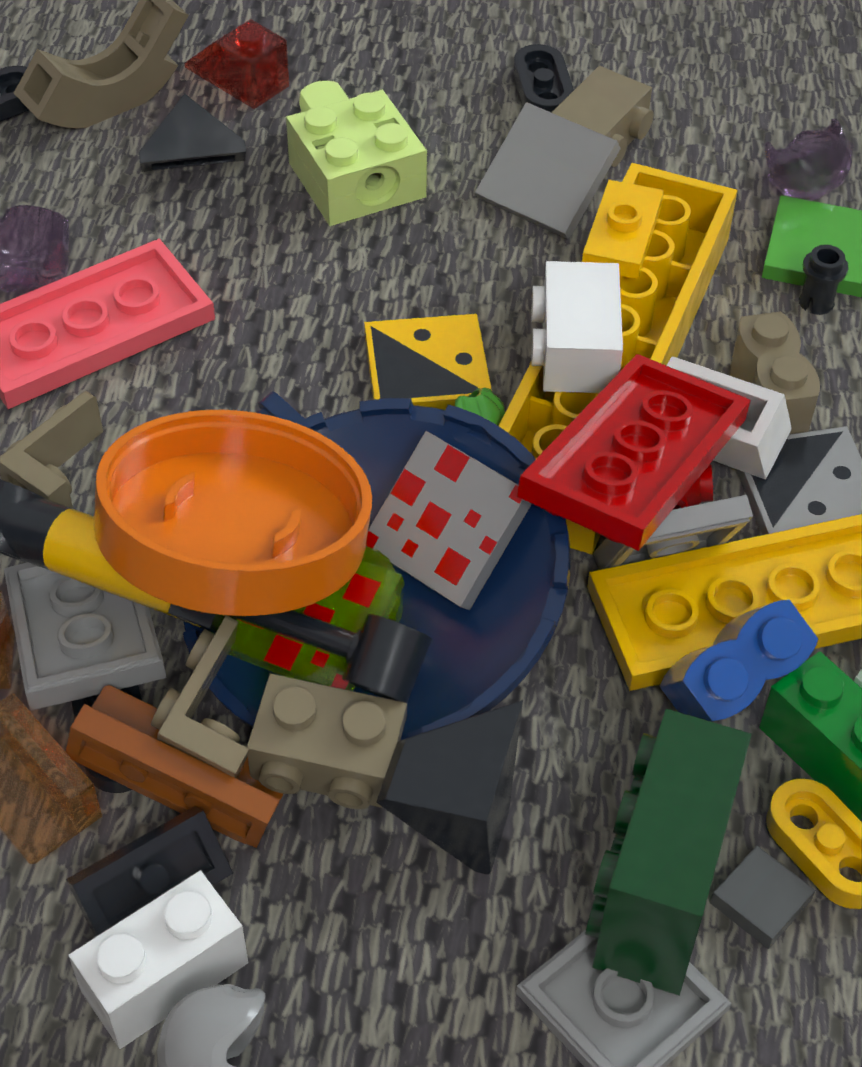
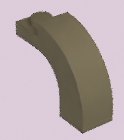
M139 0L117 39L97 55L86 59L69 60L37 49L14 94L38 120L75 129L90 127L145 104L158 93L178 67V64L167 53L178 37L189 15L173 0Z

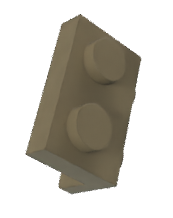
M270 674L247 745L249 749L247 755L250 776L253 779L259 780L266 788L279 793L294 794L304 790L327 795L334 803L350 809H365L369 805L383 808L376 801L396 744L401 740L407 717V703Z

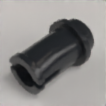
M819 245L807 254L803 260V271L806 276L802 293L799 297V304L806 311L811 298H813L814 302L810 313L823 315L833 310L839 282L845 279L849 267L845 254L841 249L832 245Z

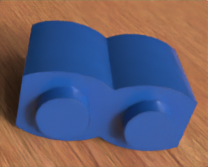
M790 599L776 601L741 614L731 620L719 632L712 646L691 652L677 661L664 676L660 688L679 713L707 721L726 719L741 712L750 705L760 693L765 681L787 675L801 666L815 649L818 637Z

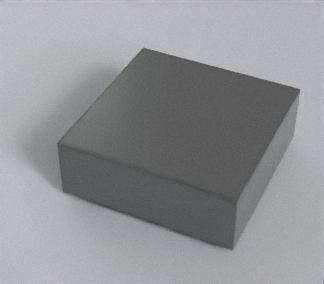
M756 846L713 892L710 904L769 949L812 901L816 890L759 846Z

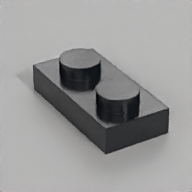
M194 806L67 878L66 881L94 936L97 937L200 870L212 886L232 875L233 871L204 811Z

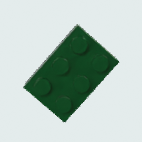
M665 709L657 737L643 733L633 766L632 775L634 778L630 791H624L613 833L615 837L610 851L605 850L594 887L593 895L596 896L585 935L598 939L592 968L601 971L608 968L617 971V976L638 983L642 979L651 982L656 989L680 996L752 733L669 709Z

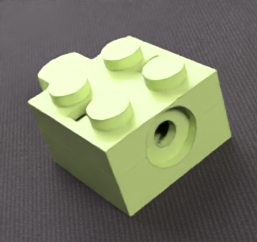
M335 81L313 82L301 90L299 100L301 112L286 116L289 164L329 226L426 197L427 150L383 89L372 93H363L350 99Z

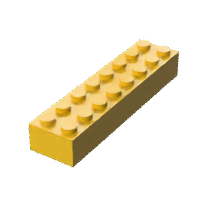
M631 163L622 182L664 190L660 213L639 279L620 276L623 338L620 371L636 354L666 366L671 356L678 357L728 242L738 191L737 189ZM530 363L499 427L515 437L537 459L599 393L543 391V366H532ZM566 519L570 548L592 555L601 534Z

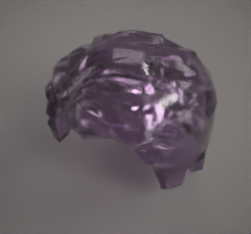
M831 119V124L827 128L802 131L783 150H776L768 141L765 144L766 163L769 172L768 179L784 196L809 201L819 200L844 182L852 165L854 145L846 137L837 119Z
M18 205L6 210L0 220V290L7 293L14 291L25 294L67 277L70 253L69 224L63 215L51 209L31 205Z

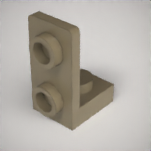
M84 391L70 403L57 409L48 420L22 440L13 443L0 456L1 479L38 494L47 500L73 509L70 497L72 486L58 467L103 432L97 398Z
M226 615L215 634L207 629L201 633L186 662V667L194 670L182 692L172 687L168 690L152 719L151 726L159 729L157 740L238 779L244 768L249 751L247 747L239 744V735L218 721L205 718L199 723L191 719L235 642L239 622Z

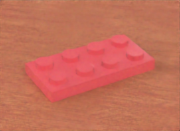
M160 238L1 303L0 399L7 409H11L215 320L214 304Z

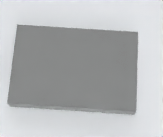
M29 562L4 568L23 683L30 711L98 695L107 685L123 689L167 678L149 607Z

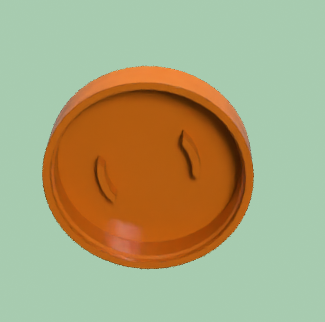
M238 410L188 411L143 423L118 438L104 453L96 473L94 532L99 549L112 568L126 581L155 598L186 609L219 615L258 616L283 613L314 604L330 596L343 587L357 572L366 547L372 509V492L367 476L355 459L335 442L312 429L289 420L254 412Z

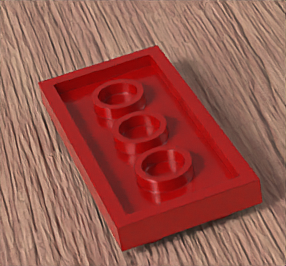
M636 354L520 475L517 497L543 508L550 514L561 516L597 532L613 542L621 543L639 551L744 423L751 400Z

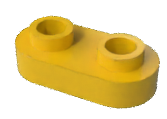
M794 779L785 782L774 792L767 812L766 824L771 837L830 901L845 908L862 909V881L854 882L848 880L839 871L841 868L850 867L857 870L862 876V822L825 785L810 779ZM797 815L804 816L813 823L814 827L811 829L798 828L790 818Z

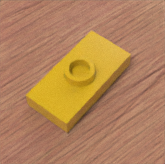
M608 180L583 251L582 262L619 263V276L639 279L662 206L664 190Z

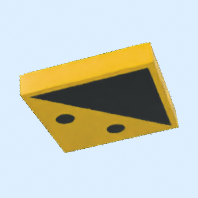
M477 314L364 322L373 400L411 398L414 406L446 410L448 405L455 406V400L459 396H469L476 389H491Z

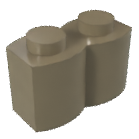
M781 311L741 316L730 365V376L785 394L792 428L789 434L809 432L820 392V381L813 365L799 353L801 340L796 326Z

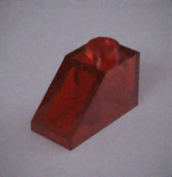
M250 19L186 61L185 68L255 109L289 87L287 40Z

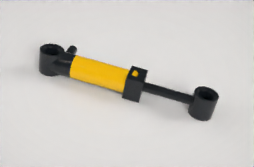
M0 479V554L22 562H29L181 619L197 628L207 629L214 634L217 632L226 615L205 613L170 604L138 589L119 575L106 561L99 549L94 532V516L47 500L27 489ZM295 610L269 615L229 616L235 620L240 619L345 658L347 667L342 677L343 681L381 697L403 703H408L432 641L431 637L420 631L374 614H367L362 628L356 633Z

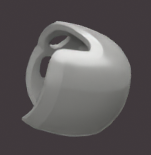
M232 984L201 988L186 995L174 1005L165 1019L157 1048V1066L236 1067L228 1064L227 1059L239 1056L256 1034L264 1013L265 992L259 988L243 989Z

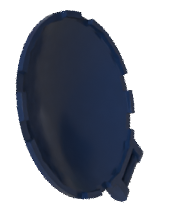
M272 391L258 402L260 410L256 412L289 420L312 429L335 442L355 459L367 476L371 487L372 509L369 528L425 431L437 436L518 485L520 475L536 460L515 437L498 425L475 413L452 405H448L446 410L432 407L414 406L411 398H384L359 401L360 409L340 413L328 418H324L322 412L304 418L282 397ZM531 504L470 610L456 605L368 547H365L364 556L356 574L381 582L370 607L367 608L342 598L351 579L338 591L316 602L318 605L335 611L330 624L355 633L362 628L367 614H374L411 627L432 638L407 703V717L401 740L490 711L525 679L540 659L562 615L569 588L571 553L566 519L550 514L543 508ZM306 606L296 609L295 611L303 613ZM241 621L237 629L235 642L209 689L220 703L238 720L253 729L270 674L331 687L336 674L343 675L347 664L345 658ZM184 622L185 632H183V637L190 654L204 630ZM276 635L303 644L290 671L263 661ZM316 650L330 655L324 668L310 663ZM348 683L345 689L353 692L381 697L379 695L356 687L350 683Z

